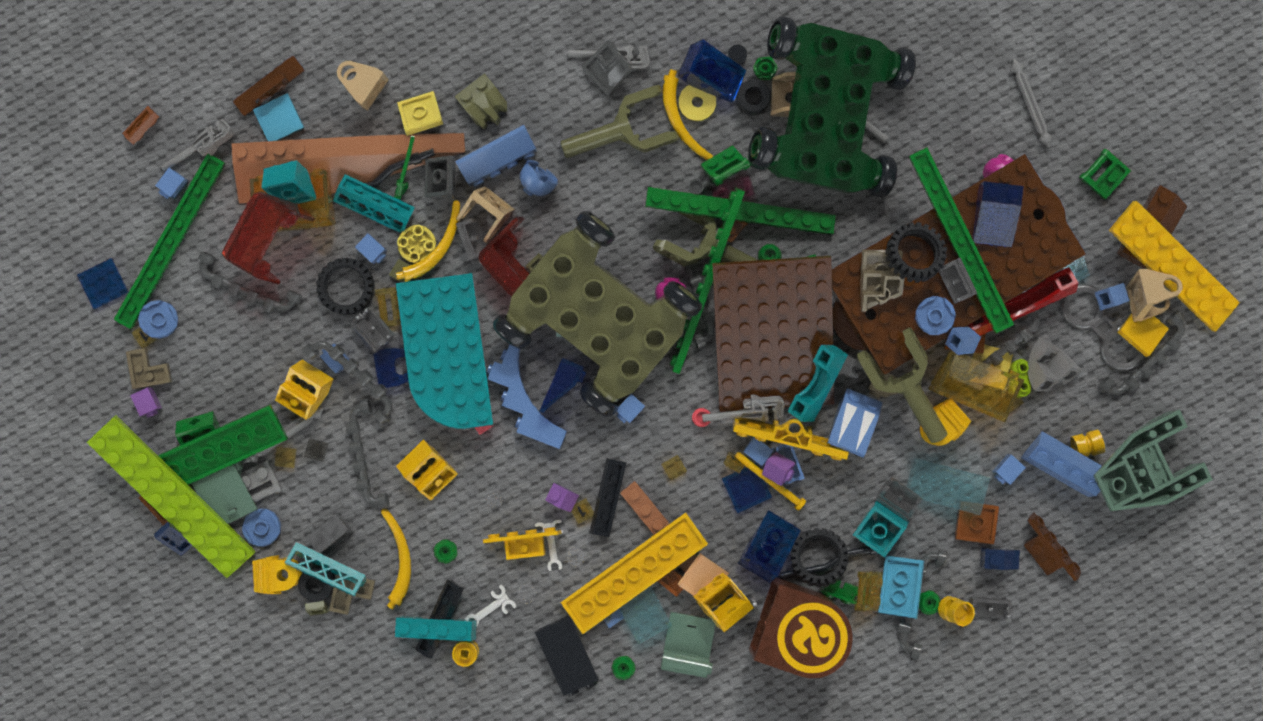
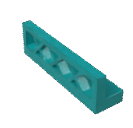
M346 174L338 185L333 199L334 202L399 233L404 232L415 207ZM340 193L347 196L349 200L339 197ZM358 203L364 204L366 208L360 207ZM379 211L383 213L384 216L381 217L377 215L376 212ZM393 220H398L402 222L403 225L400 226L396 224Z
M297 542L285 561V564L354 597L360 586L363 587L366 582L365 574ZM296 555L305 559V562L297 564L291 560ZM313 563L322 567L323 570L313 572L310 570L309 564ZM330 571L340 576V578L330 580L326 572ZM344 580L355 583L354 589L351 590L345 587Z

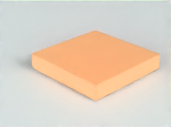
M699 553L678 585L694 596L701 588L713 581L717 575L724 573L728 576L729 573Z

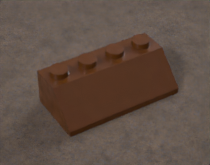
M1159 185L1153 188L1143 207L1172 234L1187 205L1176 193ZM1121 244L1116 254L1142 269H1148Z

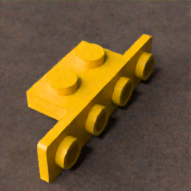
M556 527L544 528V532L537 533V529L525 530L526 534L518 535V531L507 532L505 537H500L499 533L490 534L488 539H483V543L504 541L506 560L544 556L543 536L559 535L562 532L561 530L556 531Z

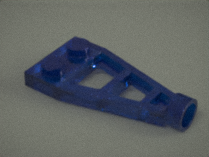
M389 348L379 350L375 354L373 353L378 384L390 388L409 382L408 372L399 375L395 363L396 358L405 357L404 349Z

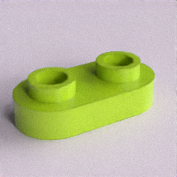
M1024 359L1013 361L1009 369L1010 390L1018 398L1025 397L1031 392V383L1028 376L1029 366L1028 362Z

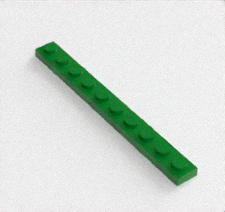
M928 147L910 155L909 159L957 257L961 258L977 291L976 296L994 333L996 334L1013 326L1014 323Z
M209 153L206 155L113 320L129 329H133L141 309L150 299L223 170L225 162L211 156Z
M653 187L647 188L645 201L646 208L720 219L724 210H728L730 205L728 199ZM742 201L735 221L833 235L836 215Z
M737 187L729 195L728 202H730L728 210L725 209L721 218L724 221L722 228L717 229L715 234L717 242L715 247L711 246L708 254V257H710L709 264H705L702 271L703 281L698 283L695 291L698 294V300L702 304V309L696 316H690L685 321L683 337H680L676 344L678 348L677 354H673L670 361L672 372L678 374L681 372L713 282L712 263H720L745 191Z

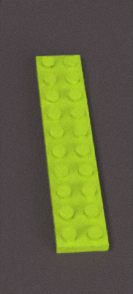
M117 415L86 442L152 507L174 525L182 536L226 578L255 553V550Z

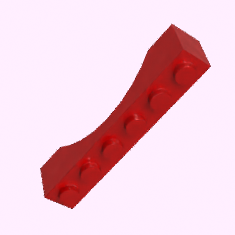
M1068 267L1049 276L1037 286L1004 303L1012 321L1076 293L1079 283ZM986 315L967 325L980 336L993 330Z

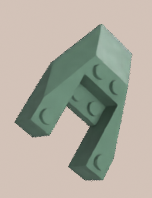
M1180 409L1166 412L1134 431L1093 475L1110 511L1169 504L1213 480L1205 462L1191 464L1172 474L1162 454L1158 442L1188 427Z

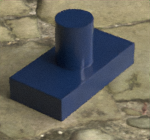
M167 522L154 533L156 540L180 556L193 546L170 522Z

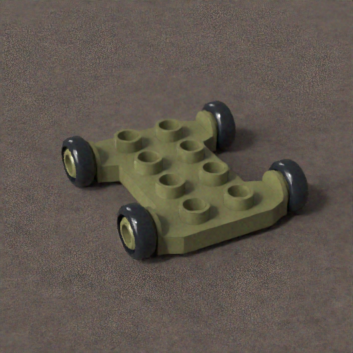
M583 211L576 218L577 226L558 237L512 295L507 314L498 315L493 321V328L502 339L513 347L525 349L532 341L531 333L533 330L545 323L600 366L594 381L587 382L582 386L580 396L595 412L604 417H611L618 410L617 401L624 396L634 393L683 334L687 317L696 316L701 311L702 304L693 293L675 281L669 282L664 287V295L661 298L648 304L595 261L601 246H610L615 240V234L597 216L588 211Z

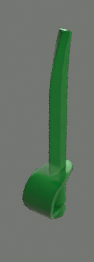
M414 136L410 138L402 173L396 183L397 187L394 198L401 200V197L409 187V183L405 182L404 179L414 145Z

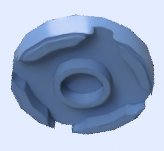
M932 296L924 299L918 305L915 312V320L923 332L929 335H940L952 328L955 320V310L947 299Z
M156 300L143 306L138 321L140 328L146 335L151 338L161 339L168 337L175 331L178 324V316L171 304Z
M259 508L246 515L242 525V532L250 544L264 547L277 540L281 532V523L279 517L273 511Z

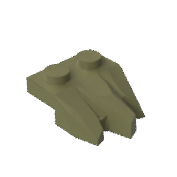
M485 73L455 95L457 101L474 123L482 129L487 127V121H492L499 125L501 119L498 112H507L506 100Z

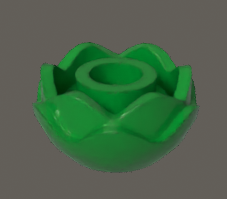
M760 57L753 66L755 75L761 80L772 79L778 69L777 64L771 57Z
M766 244L758 251V260L781 259L782 256L780 249L774 244Z
M443 539L435 545L434 556L441 563H450L457 557V546L454 542Z
M931 590L920 593L919 610L926 615L936 613L941 602L939 595Z
M628 656L615 658L611 666L613 675L619 680L631 678L636 669L635 663Z

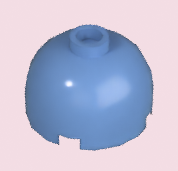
M527 160L520 172L519 178L524 187L523 191L530 196L533 194L536 196L548 195L557 186L558 179L548 169L545 171L538 167L539 163L534 160Z

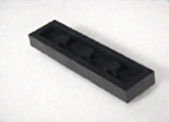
M606 458L590 534L610 537L626 462Z
M447 579L429 619H450L464 588ZM419 639L415 650L425 657L432 659L440 640Z

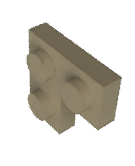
M147 348L126 351L132 389L172 383L169 364L150 366Z
M366 578L363 587L360 586L355 597L371 600L376 580ZM344 580L345 587L353 590L356 584L349 580ZM334 587L329 611L348 615L353 596Z

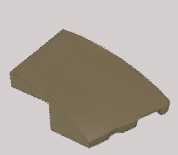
M862 250L860 278L862 312L868 311L869 308L875 305L884 304L889 299H895L903 295L904 279L899 278L901 275L899 273L895 275L893 273L894 268L890 269L888 266L890 261H886L888 254H885V250ZM898 250L899 255L902 259L903 252L901 250Z

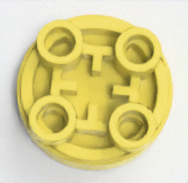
M413 225L406 228L400 234L397 240L398 250L405 260L417 263L436 248V239L428 228L421 225Z

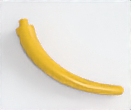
M670 69L669 74L664 75L662 87L663 103L667 117L681 140L696 154L708 160L713 155L693 139L681 120L676 101L679 79L676 78L677 71Z
M458 200L453 201L448 227L437 247L421 261L402 267L401 272H396L397 280L404 279L405 282H409L411 279H417L434 268L444 257L457 230L456 224L458 220L456 218L460 213V202Z
M384 508L381 510V514L394 535L399 554L398 577L392 592L388 596L390 601L387 604L393 610L396 605L401 606L403 598L407 594L411 578V558L407 541L399 524L392 514Z

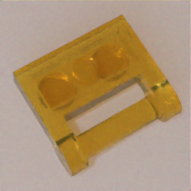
M396 287L376 289L375 296L378 297L380 318L388 327L401 325ZM386 294L391 295L394 320L388 321Z
M858 571V595L854 610L878 611L881 603L880 593L883 584V572Z

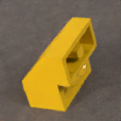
M302 359L289 368L285 382L280 385L275 401L307 420L313 416L328 395L333 378ZM299 377V379L315 387V394L303 388L300 384H296V379Z
M424 439L396 466L403 477L430 501L458 475L455 469ZM430 458H435V462L429 465L428 469L422 472L419 478L415 479L413 477L414 473L418 472L421 466L425 465Z
M724 573L714 577L713 581L701 588L693 596L703 612L723 632L727 631L754 609L748 598ZM733 594V596L730 599H727L725 603L720 605L715 611H711L714 607L718 606L720 602L724 601L729 595Z

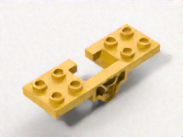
M737 418L733 421V432H736L741 437L749 435L762 442L770 440L810 450L812 454L823 456V454L830 455V458L838 461L842 459L847 460L848 451L828 444L829 438L813 435L811 426H807L805 430L803 424L798 419H791L782 425H779L778 420L774 419L772 424L745 418ZM797 423L800 426L799 431L796 433L790 432V424Z

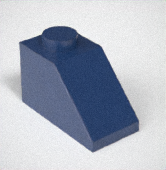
M981 547L980 567L998 570L1019 569L1020 550Z

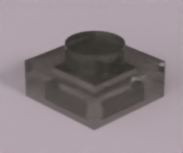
M309 438L304 457L324 462L329 443Z

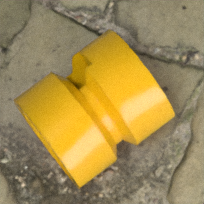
M1098 429L1086 432L1085 436L1078 434L1070 437L1072 449L1086 457L1090 456V453L1093 456L1105 453V443Z
M944 597L938 607L939 616L943 620L958 626H967L974 619L975 610L973 605L956 597Z
M474 640L459 641L452 651L454 662L462 667L472 665L479 655V646Z

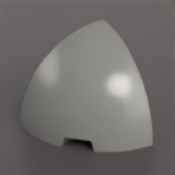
M1040 337L1032 348L1028 361V376L1035 391L1052 390V387L1058 383L1065 385L1082 372L1081 368L1065 352L1044 338Z

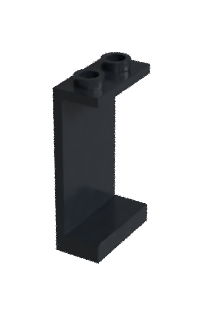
M568 615L537 629L535 635L563 696L568 694L570 697L579 693L580 688L586 686L588 689L595 686L599 676L593 668L573 624L574 621Z

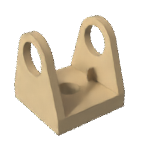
M353 61L342 62L337 69L339 80L355 101L367 111L389 80L378 68ZM350 65L354 67L347 70L342 77L341 72L345 66ZM356 72V76L353 79L347 80L350 73Z
M785 72L772 78L771 116H789L791 103L786 101L785 95L793 92L796 72Z
M483 186L473 191L456 220L461 222L476 203L480 204L496 217V221L483 240L485 243H488L515 209L489 188Z
M1139 269L1126 286L1133 320L1143 321L1164 313L1170 306L1169 299L1181 293L1183 289L1182 282L1173 275L1149 269ZM1171 280L1175 282L1177 291H1167L1163 285L1164 281ZM1160 302H1165V306L1163 308H1156L1155 306H1153Z

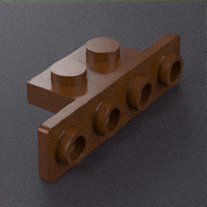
M291 56L234 99L233 103L242 115L246 116L259 105L268 102L275 93L285 89L287 84L305 70L297 59Z
M1035 512L1030 514L1027 521L1038 535L1028 540L1024 544L1025 548L1047 576L1064 567L1074 581L1078 580L1081 574L1079 565L1073 562L1069 557L1068 551L1063 546H1060L1055 534L1046 528L1044 520L1037 516Z

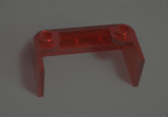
M256 192L251 196L222 251V255L229 263L255 278L279 285L281 281L270 272V264L263 260L268 247L279 227L290 228L299 217L312 222L315 218L299 204L264 192Z
M523 216L513 219L479 253V262L511 297L529 275L526 269L511 254L518 246V240L512 231L525 220Z

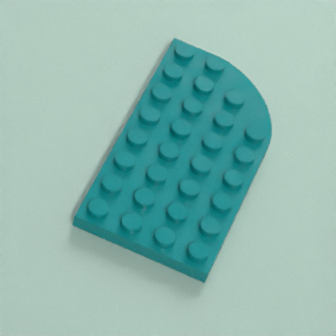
M472 273L396 283L409 387L415 402L431 419L450 428L469 429L493 425Z

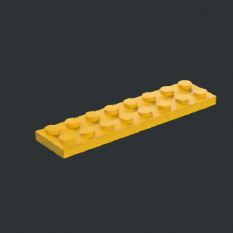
M1132 201L1109 229L1149 270L1176 276L1183 286L1181 293L1176 297L1211 331L1216 332L1240 303L1138 201ZM1171 280L1164 281L1163 284L1171 292L1177 291L1175 282Z
M684 513L560 603L581 633L584 634L708 545V542L688 514Z

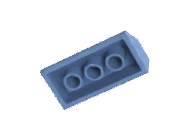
M522 125L455 162L468 185L477 187L484 183L483 179L489 176L494 178L500 175V170L506 167L508 169L518 165L517 161L523 158L524 160L532 158L537 150L525 126Z
M1043 431L1021 457V459L1087 497L1097 496L1100 492L1093 475L1101 468V465Z

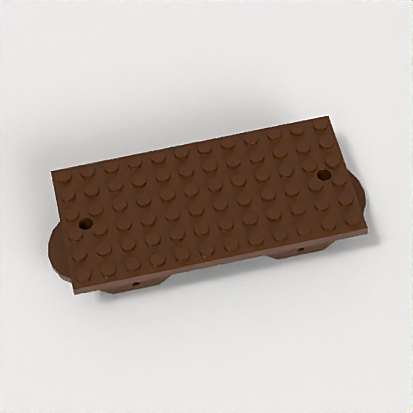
M1025 154L952 197L1003 303H1006L1086 255L1066 222L1065 210L1061 200L1051 189L1044 186ZM934 208L912 221L914 225L917 222L922 223V226L925 224L929 225L928 229L934 228L936 235L940 233L942 236L940 241L944 240L945 245L943 247L947 248L945 253L947 257L944 265L958 259ZM893 233L865 250H886V245ZM907 236L898 245V250L903 252L902 260L908 266L915 269H925L933 263L934 253L925 240L916 236ZM862 252L832 269V296L835 299L832 308L834 330L844 344L855 350H866L867 353L871 354L883 375L913 358L905 344L903 330L911 327L924 350L929 349L949 336L951 329L940 335H929L918 327L915 320V312L918 305L924 299L938 296L947 299L953 305L955 320L952 328L966 327L985 315L976 294L954 304L938 272L930 280L928 279L925 282L921 280L919 283H914V280L908 282L905 277L903 295L895 299H889L884 304H878L869 308L868 311L871 313L872 318L868 320L865 316L866 312L861 311L860 278Z

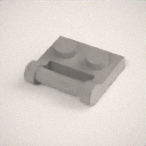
M269 460L240 474L248 491L271 480L272 486L252 495L254 502L275 492L278 494L283 491Z

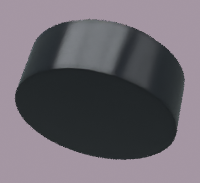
M737 44L729 49L728 59L731 63L739 65L746 60L747 51L744 46Z

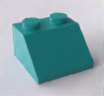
M297 160L264 168L262 189L282 207L316 200V194L308 170Z
M875 501L856 528L853 536L885 557L906 530L909 521L906 522L881 503Z

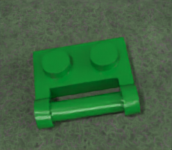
M732 145L703 162L701 167L715 185L719 186L730 176L742 169H748L750 164L747 158L743 157Z
M1103 149L1100 157L1078 178L1105 200L1131 170L1109 150ZM1106 160L1111 163L1096 181L1091 179Z

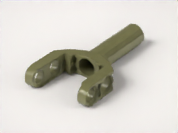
M660 85L626 95L619 107L614 122L562 140L560 144L564 156L570 158L618 140L631 145L643 153L679 140L677 131H667L640 141L639 134H633L627 118L631 116L630 109L628 108L635 106L634 104L661 95L663 92Z
M678 212L704 226L700 232L704 234V237L699 247H694L690 253L667 240H656L653 245V250L682 266L697 263L699 260L708 258L711 246L715 247L717 239H715V221L713 217ZM726 244L720 262L755 261L757 259Z
M909 327L903 330L905 344L917 364L913 365L912 371L896 379L890 376L888 380H885L871 354L867 353L866 350L857 354L859 362L874 388L888 393L896 392L903 394L930 442L936 443L943 440L948 433L920 386L928 364V356L912 328Z

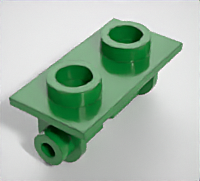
M837 580L835 584H830L827 587L821 586L820 591L824 596L829 598L834 596L848 605L851 603L857 604L855 596L858 597L861 591L858 589V586L847 582L844 583L843 588H840L841 580Z

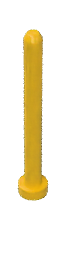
M741 452L735 454V458L795 504L794 508L799 511L805 505L806 500L803 497L799 499L783 485L780 486L763 476V470Z

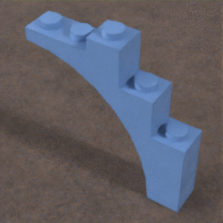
M509 344L508 349H504L500 360H503L502 364L494 361L493 365H489L486 375H489L488 380L509 388L508 391L504 390L500 401L503 402L502 406L523 414L522 417H518L515 427L518 428L517 433L560 449L567 431L545 418L532 404L520 376V349Z

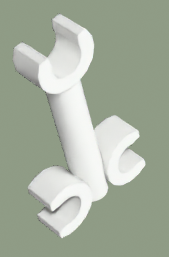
M557 519L553 523L547 524L538 522L535 524V527L541 526L544 532V528L555 527V524L561 523L562 520ZM554 535L546 536L550 556L547 566L548 570L552 571V563H557L560 570L562 569V563L557 558Z
M500 585L499 588L502 591L500 595L495 594L493 590L491 591L492 597L496 599L494 602L476 614L467 615L465 619L474 618L477 620L478 626L481 619L501 605L503 613L507 614L506 604H511L513 608H516V603L509 599L505 593V587Z

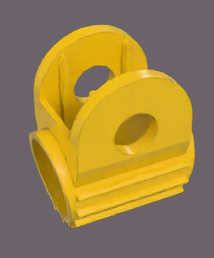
M949 398L933 407L948 433L947 436L939 442L931 443L921 425L920 434L927 443L942 446L951 440L955 441L967 429L971 420L953 399Z
M279 555L253 560L254 592L281 594V591H286L296 586L303 572L285 564L287 557L279 558ZM295 559L291 560L292 562L299 564V562ZM282 570L288 572L287 579L282 576Z

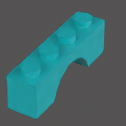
M821 345L813 360L816 370L812 381L802 392L795 395L787 412L801 422L815 421L848 354L835 345Z
M400 616L396 617L395 637L473 641L476 640L477 620L428 619Z

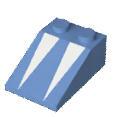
M847 388L838 404L827 443L864 458L883 402Z

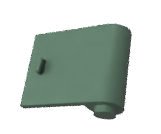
M241 461L192 483L196 493L227 524L258 509L240 475L242 473L241 469H243Z
M671 612L661 670L706 678L707 674L711 675L713 663H709V657L715 630L713 620Z

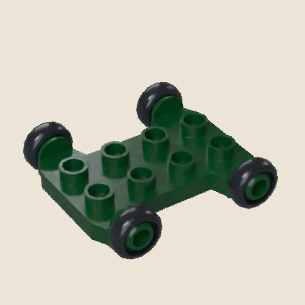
M778 17L772 24L768 34L767 52L771 58L778 60L786 59L797 67L785 135L777 136L772 128L764 126L758 128L752 135L748 148L750 166L758 170H765L767 168L778 178L843 193L868 190L871 195L883 198L887 196L896 183L898 172L896 161L894 158L886 155H880L873 159L861 151L872 84L887 83L890 88L896 90L906 88L915 73V54L911 49L901 47L891 51L879 40L814 23L797 26L790 17Z

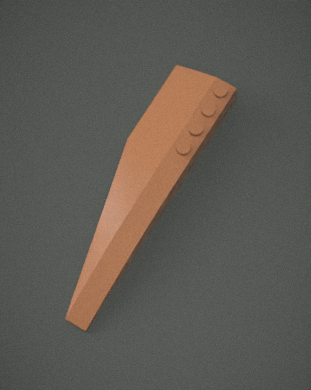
M464 133L412 134L408 136L378 135L232 143V163L239 204L275 202L262 189L264 168L297 160L308 170L316 199L336 193L338 185L345 174L363 183L373 181L389 165L406 158L411 136L415 137L411 154L421 153L433 148L436 155L430 158L465 153ZM422 160V163L417 165H409L407 170L425 165V160ZM402 169L394 171L391 175L402 172Z

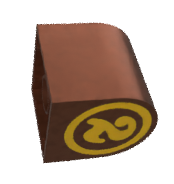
M773 576L749 651L754 661L801 677L821 678L838 670L847 660L853 642L852 629L846 615L831 599L820 592Z

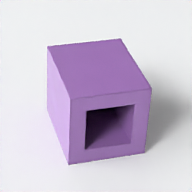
M147 387L130 395L139 416L150 418L158 414L157 410L162 409L152 387Z
M775 452L766 460L762 475L782 486L786 481H790L793 478L795 462Z
M553 483L545 500L560 509L571 512L579 495L561 485Z

